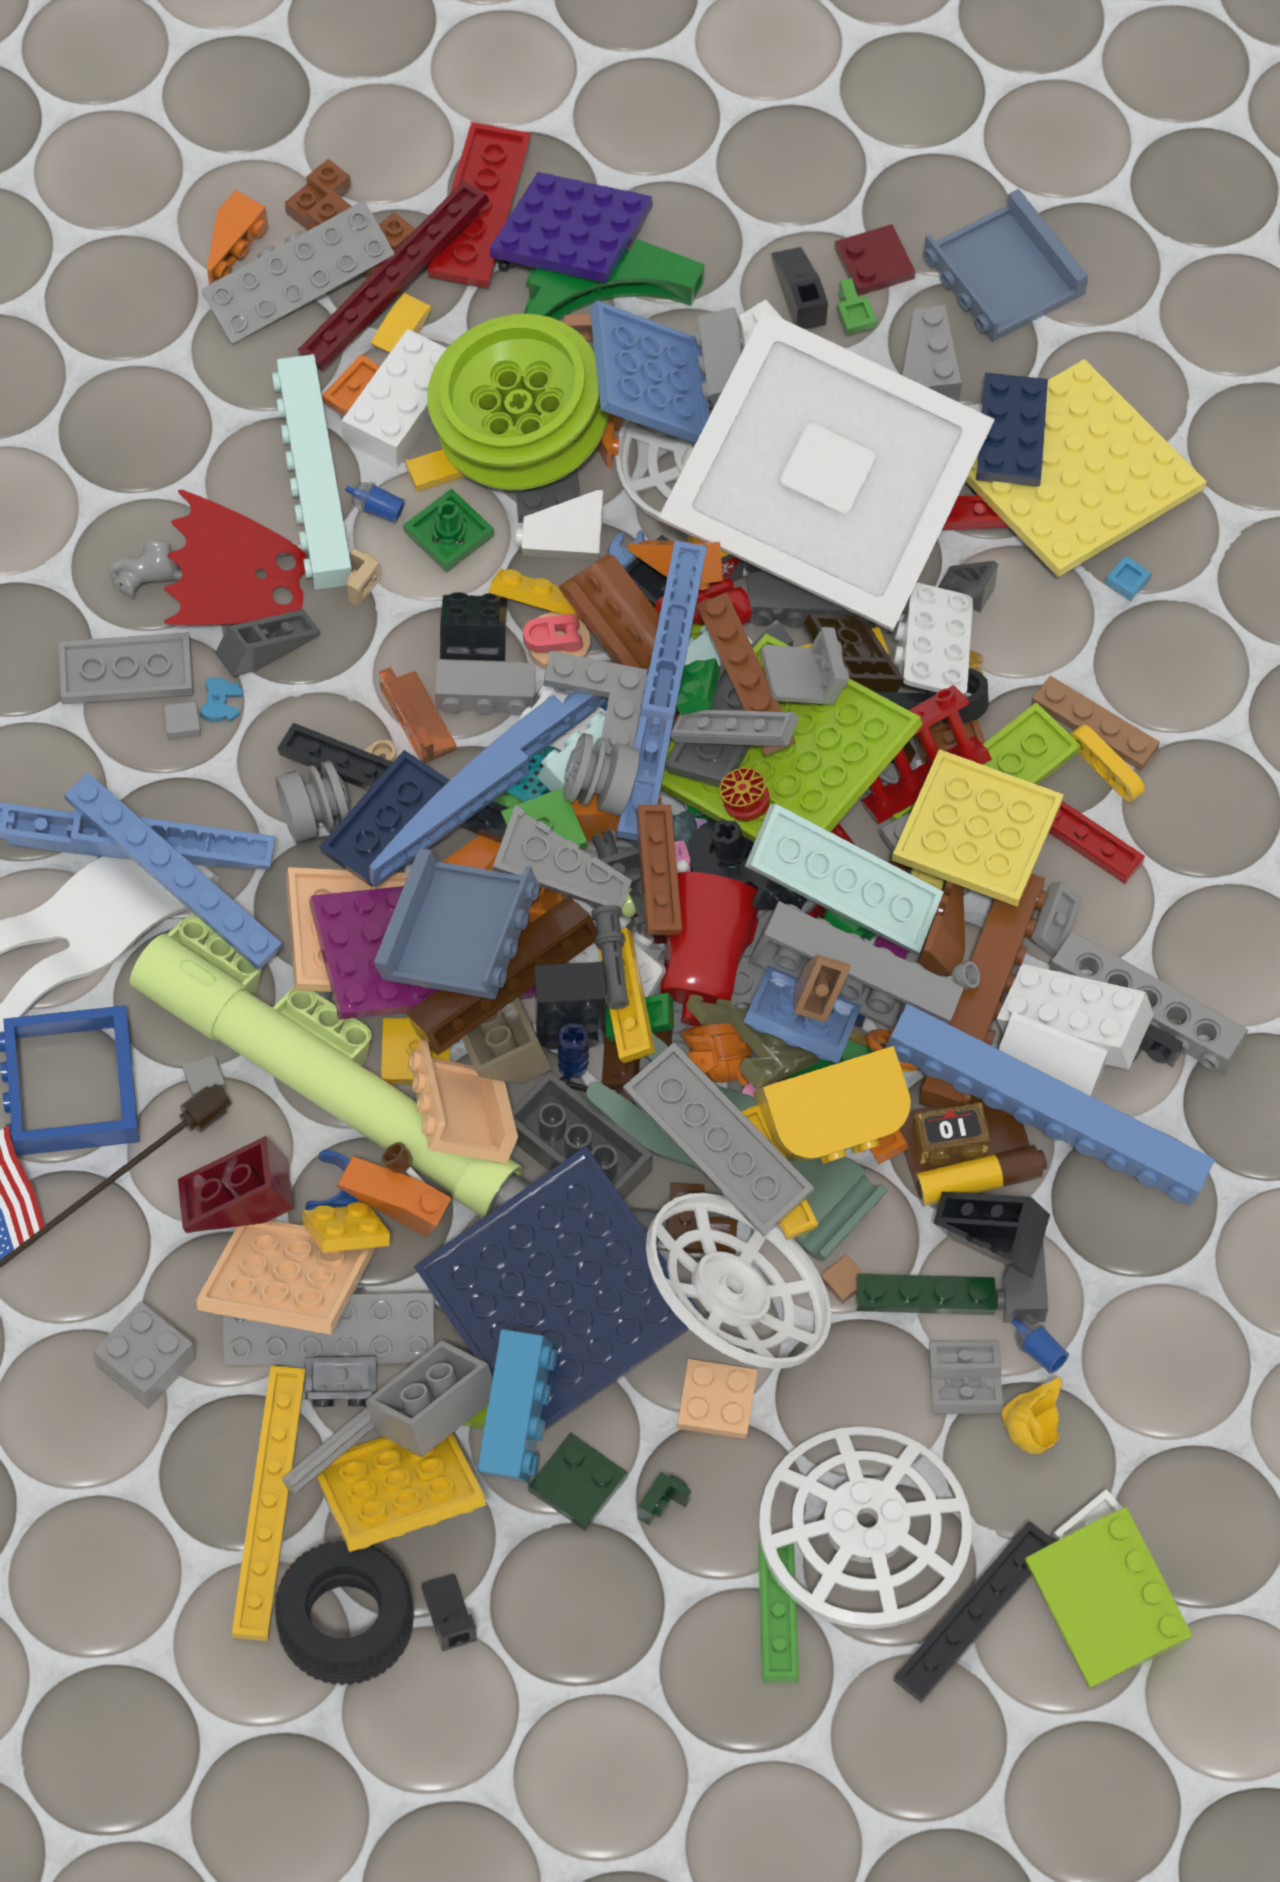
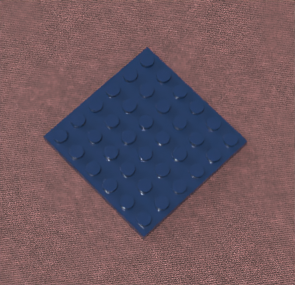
M587 1146L414 1266L472 1354L489 1365L492 1377L494 1375L501 1329L542 1335L553 1343V1349L557 1350V1360L554 1371L549 1370L547 1384L551 1385V1396L548 1406L543 1405L541 1419L545 1420V1431L690 1330L673 1312L654 1282L647 1260L646 1231ZM657 1249L658 1260L665 1278L670 1280L667 1262ZM687 1297L693 1307L704 1317L693 1299Z

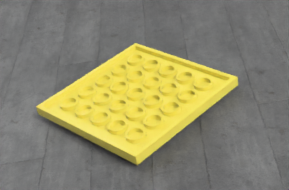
M1085 359L1048 380L1040 486L976 480L978 456L965 481L1057 577H1060L1203 491L1207 482Z

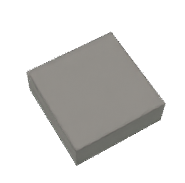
M196 701L163 705L168 739L201 735Z
M215 1055L182 1065L192 1096L205 1086L210 1088L214 1084L220 1086L222 1090L226 1089Z

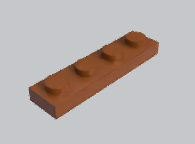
M638 805L636 808L646 935H680L682 923L671 805Z

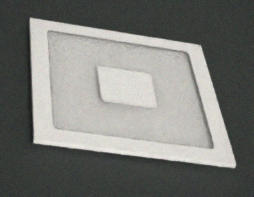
M763 310L658 520L701 541L720 542L722 551L893 631L995 419Z

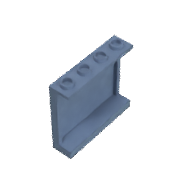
M1020 189L1008 194L1007 205L937 241L930 234L925 237L923 257L926 263L936 269L940 274L943 285L953 291L957 296L960 307L971 314L978 330L981 333H985L991 342L1085 295L1088 275Z
M419 848L374 960V964L382 979L495 1000L499 988H502L506 982L507 967L510 959H513L517 953L518 938L521 930H524L528 924V912L532 901H535L539 895L540 885L531 866L525 867L523 875L438 862L431 850Z

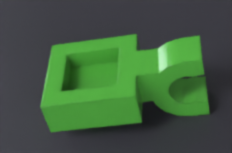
M852 278L840 280L841 290H838V296L841 302L837 303V312L846 335L876 328L877 320L867 295L857 296Z

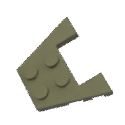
M691 995L686 1007L701 1025L730 1023L740 1034L741 1040L748 1044L757 1054L758 1058H744L739 1068L755 1089L813 1066L820 1061V1058L808 1050L790 1046L776 1036L769 1033H760L750 1025L743 1023L751 1004H748L746 1009L734 1007L729 1000L717 999L716 1004L702 1002L703 997L699 995Z

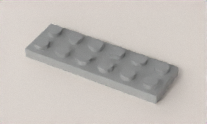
M674 1042L623 1086V1091L763 1237L815 1192V1188Z

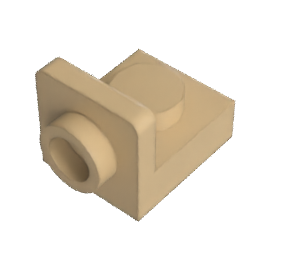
M353 548L349 553L351 569L353 571L347 578L346 586L348 601L359 607L381 580L380 562L370 553H362Z

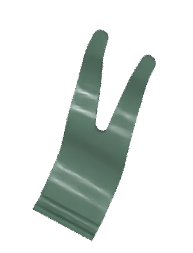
M653 1033L652 1037L656 1053L645 1056L650 1062L669 1047ZM601 1083L589 1085L586 1091L588 1102L652 1154L699 1170L641 1109ZM716 1085L740 1111L757 1105L755 1098L750 1095ZM842 1157L825 1164L821 1163L820 1158L803 1163L789 1161L815 1188V1192L807 1198V1201L819 1224L818 1228L797 1236L796 1239L802 1249L818 1261H825L888 1192V1189L882 1184L879 1187L872 1184L865 1175L867 1171L847 1157Z

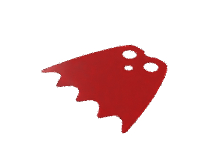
M178 490V493L190 505L191 512L187 516L171 521L172 525L184 535L186 544L182 549L168 553V558L182 569L183 574L179 581L164 587V591L174 597L181 606L177 614L164 620L165 624H239L297 611L302 608L304 592L300 588L299 580L305 574L303 559H307V557L298 546L271 529L236 511L188 491ZM282 552L291 554L296 562L295 567L291 570L281 569L276 563V556ZM263 569L267 574L264 579L258 578L255 574L256 570ZM277 587L287 588L292 593V601L286 605L277 603L272 596L273 590Z

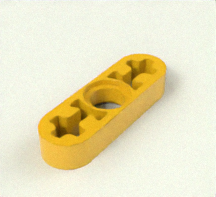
M1082 724L1070 733L1081 744V750L1078 754L1125 801L1132 802L1145 792V786L1141 778L1092 728Z

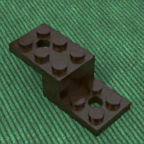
M808 615L804 624L814 640L822 627H832L835 629L837 640L842 646L843 663L848 669L851 680L874 692H898L904 678L865 618L859 615ZM908 741L903 749L908 761L912 762L916 751Z

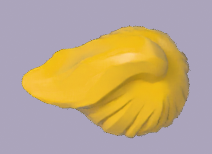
M1060 1377L1054 1378L1049 1383L1042 1384L1033 1391L1018 1395L1002 1410V1419L1010 1439L1021 1450L1031 1455L1047 1451L1059 1440L1057 1432L1059 1413L1055 1403L1062 1387V1379Z

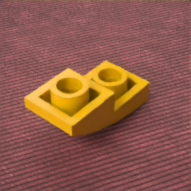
M404 293L380 325L371 344L390 354L407 329L419 334L432 310V306Z

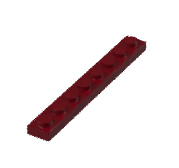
M463 180L394 250V255L387 258L299 347V355L314 354L316 367L324 371L488 202L486 194Z

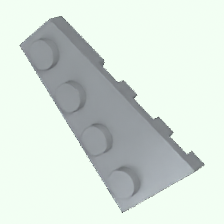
M517 805L513 809L492 870L523 875L525 867L531 866L540 887L597 907L617 905L622 909L632 882L631 879L605 862L581 850L580 846L571 840H566L552 831L548 825L540 820L538 822L527 815Z

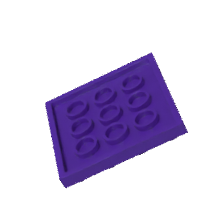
M537 172L490 246V257L606 283L652 208V196Z

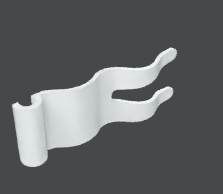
M102 856L76 873L46 903L25 914L0 920V955L21 946L58 939L67 940L70 944L66 950L38 962L15 984L0 1005V1032L4 1031V1018L22 1017L39 998L53 988L65 982L90 976L103 970L119 959L152 927L188 908L134 860ZM194 865L215 885L219 882V876L207 866Z

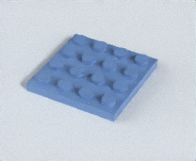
M597 300L590 307L601 410L696 444L710 417L708 401L705 400L702 391V382H706L705 374L701 373L698 356L702 355V349L698 347L696 337Z

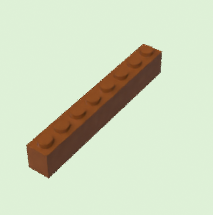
M1031 874L1018 907L994 899L971 959L979 969L980 983L976 988L963 990L952 1019L949 1022V1025L992 1046L996 1033L991 1028L994 1020L997 1021L996 1018L1003 1006V996L1005 993H1009L1017 976L1012 974L1015 965H1022L1027 952V947L1023 946L1026 937L1031 939L1038 921L1033 918L1036 910H1042L1048 892L1043 891L1045 878ZM926 1076L919 1104L926 1107L937 1106L945 1110L949 1109L953 1113H958L962 1105L969 1106L973 1095L957 1091L953 1088L952 1084L940 1078Z

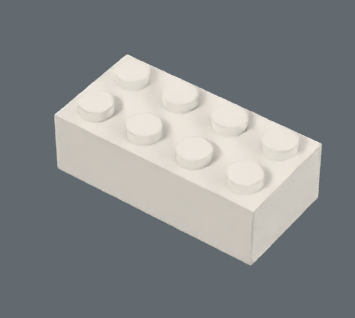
M407 329L342 419L343 442L398 468L431 422L427 402L428 385L436 363L447 348Z
M1022 964L996 1019L1004 1036L1012 1013H1018L1108 1050L1106 1065L1129 1070L1154 1013L1147 993L1144 991Z

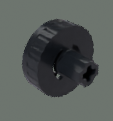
M712 818L702 824L693 834L688 845L691 872L723 876L748 884L757 890L759 889L738 872L740 865L734 868L720 866H736L746 858L748 849L753 848L754 842L743 836L739 824L736 821H727L725 819L717 822Z

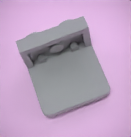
M822 627L811 648L764 645L760 652L770 693L776 701L834 705L842 689L848 684L849 672L843 663L842 646L837 640L835 629L832 627Z

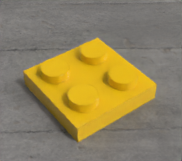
M354 1202L345 1207L318 1206L314 1210L303 1211L302 1224L323 1253L390 1246V1232L368 1204Z

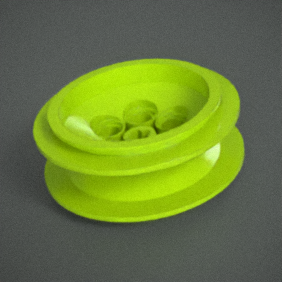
M505 315L485 321L469 329L459 336L441 355L433 369L428 385L427 402L429 415L438 433V438L445 455L460 473L479 484L496 489H532L565 477L578 468L598 446L609 417L608 412L601 410L596 359L590 344L569 325L542 315Z

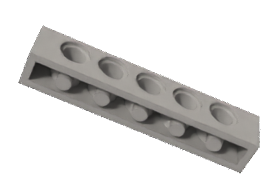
M1071 931L1051 962L1050 970L1146 992L1149 1002L1153 1006L1152 1010L1154 1013L1150 1024L1182 1041L1183 1045L1180 1054H1188L1199 1060L1201 1065L1208 1070L1225 1074L1244 1045L1248 1032L1247 1028ZM1081 970H1090L1094 975H1085ZM1169 1019H1178L1183 1024H1172ZM1206 1035L1212 1040L1203 1041L1198 1036Z

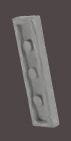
M706 709L685 715L679 714L670 736L674 742L787 747L799 719L794 712Z

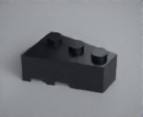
M942 1191L933 1223L952 1240L1033 1278L1050 1214L1032 1197Z

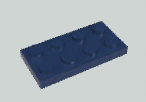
M985 372L981 413L995 420L978 453L976 480L1040 486L1048 379Z
M403 750L319 846L321 853L372 887L369 866L402 828L450 780L406 750Z

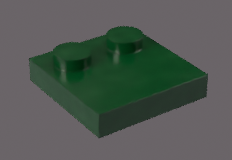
M570 1433L529 1484L528 1491L586 1531L626 1480L628 1472Z

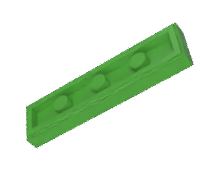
M758 1542L762 1683H798L796 1602L776 1581L766 1563L761 1543ZM794 1543L776 1550L785 1568L795 1579Z

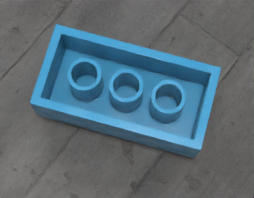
M501 1329L477 1468L478 1472L487 1477L530 1484L531 1476L537 1475L539 1455L535 1454L537 1440L542 1441L545 1432V1420L541 1419L543 1405L548 1406L551 1396V1385L547 1384L549 1370L554 1371L557 1360V1350L553 1349V1343L542 1335Z

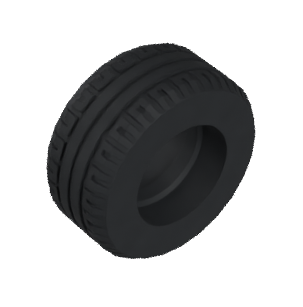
M337 1540L335 1543H332V1541L324 1545L322 1543L317 1548L313 1547L310 1551L304 1552L303 1556H299L296 1562H292L290 1569L286 1570L285 1576H282L281 1583L277 1588L278 1592H276V1625L280 1642L288 1658L293 1661L296 1667H299V1670L306 1672L308 1676H313L316 1680L321 1679L324 1683L331 1682L334 1685L336 1683H339V1685H353L355 1682L359 1684L362 1681L367 1682L371 1680L372 1677H378L380 1673L383 1674L404 1653V1649L407 1648L408 1641L411 1638L413 1628L412 1595L408 1580L405 1578L404 1572L401 1571V1567L396 1565L394 1559H390L388 1554L383 1553L379 1548L376 1549L373 1545L349 1552L345 1541L340 1542V1540ZM339 1587H354L370 1594L376 1600L379 1608L378 1617L374 1624L364 1633L345 1639L329 1637L317 1630L311 1622L310 1611L316 1600L329 1590Z

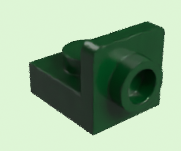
M660 1473L638 1506L637 1519L650 1525L655 1516L661 1518L664 1515L671 1500L686 1507L690 1502L691 1490L688 1489V1485L679 1477L674 1475L668 1477Z

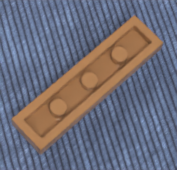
M1051 675L1032 698L1031 705L1038 703L1052 718L1072 730L1077 729L1082 724L1088 725L1123 761L1139 771H1142L1159 748L1160 742Z

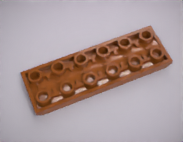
M607 554L559 585L558 588L616 664L647 669L648 675L660 615L617 558ZM679 710L675 714L673 727L680 714Z

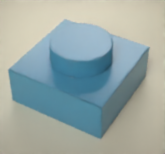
M1125 556L1106 577L1105 584L1132 601L1149 582L1151 572Z

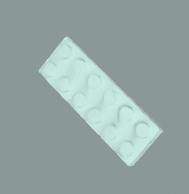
M777 804L769 806L745 867L913 954L920 953L944 893L936 887Z

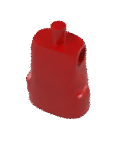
M700 872L677 873L682 931L680 935H666L664 963L666 972L662 978L660 994L668 993L673 997L674 1002L684 1004L681 1016L682 1023L690 1026H699L701 1023L686 1007L691 995L702 996V1002L716 1004L717 999L731 1001L738 965L746 948L754 941V935L759 922L757 918L759 909L752 906L758 890L748 884L723 876Z

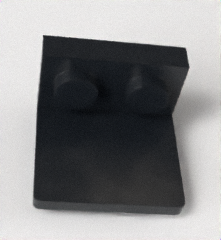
M462 592L443 595L440 620V659L505 660L507 598L491 593H486L482 596L467 595Z

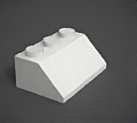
M1015 1012L1010 1017L998 1049L1091 1097H1094L1102 1079L1108 1050Z

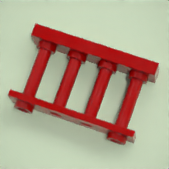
M954 685L940 690L935 696L909 710L921 717L923 725L914 735L918 733L928 757V762L912 770L902 748L893 759L900 774L899 781L883 786L880 776H878L870 785L872 793L861 799L865 810L878 824L915 804L939 751L930 726L938 721L947 718L957 743L956 746L946 752L982 765L992 760L988 749L975 736L968 737L958 710L970 703Z

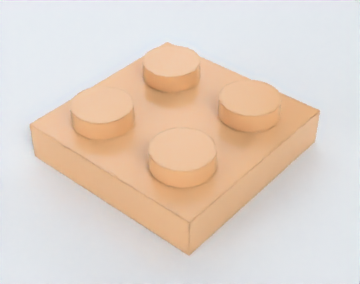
M688 1359L677 1429L747 1439L758 1369Z

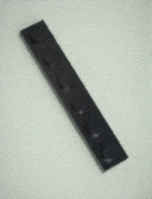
M1028 1521L898 1671L893 1681L922 1704L1032 1576L1024 1559L1056 1541Z

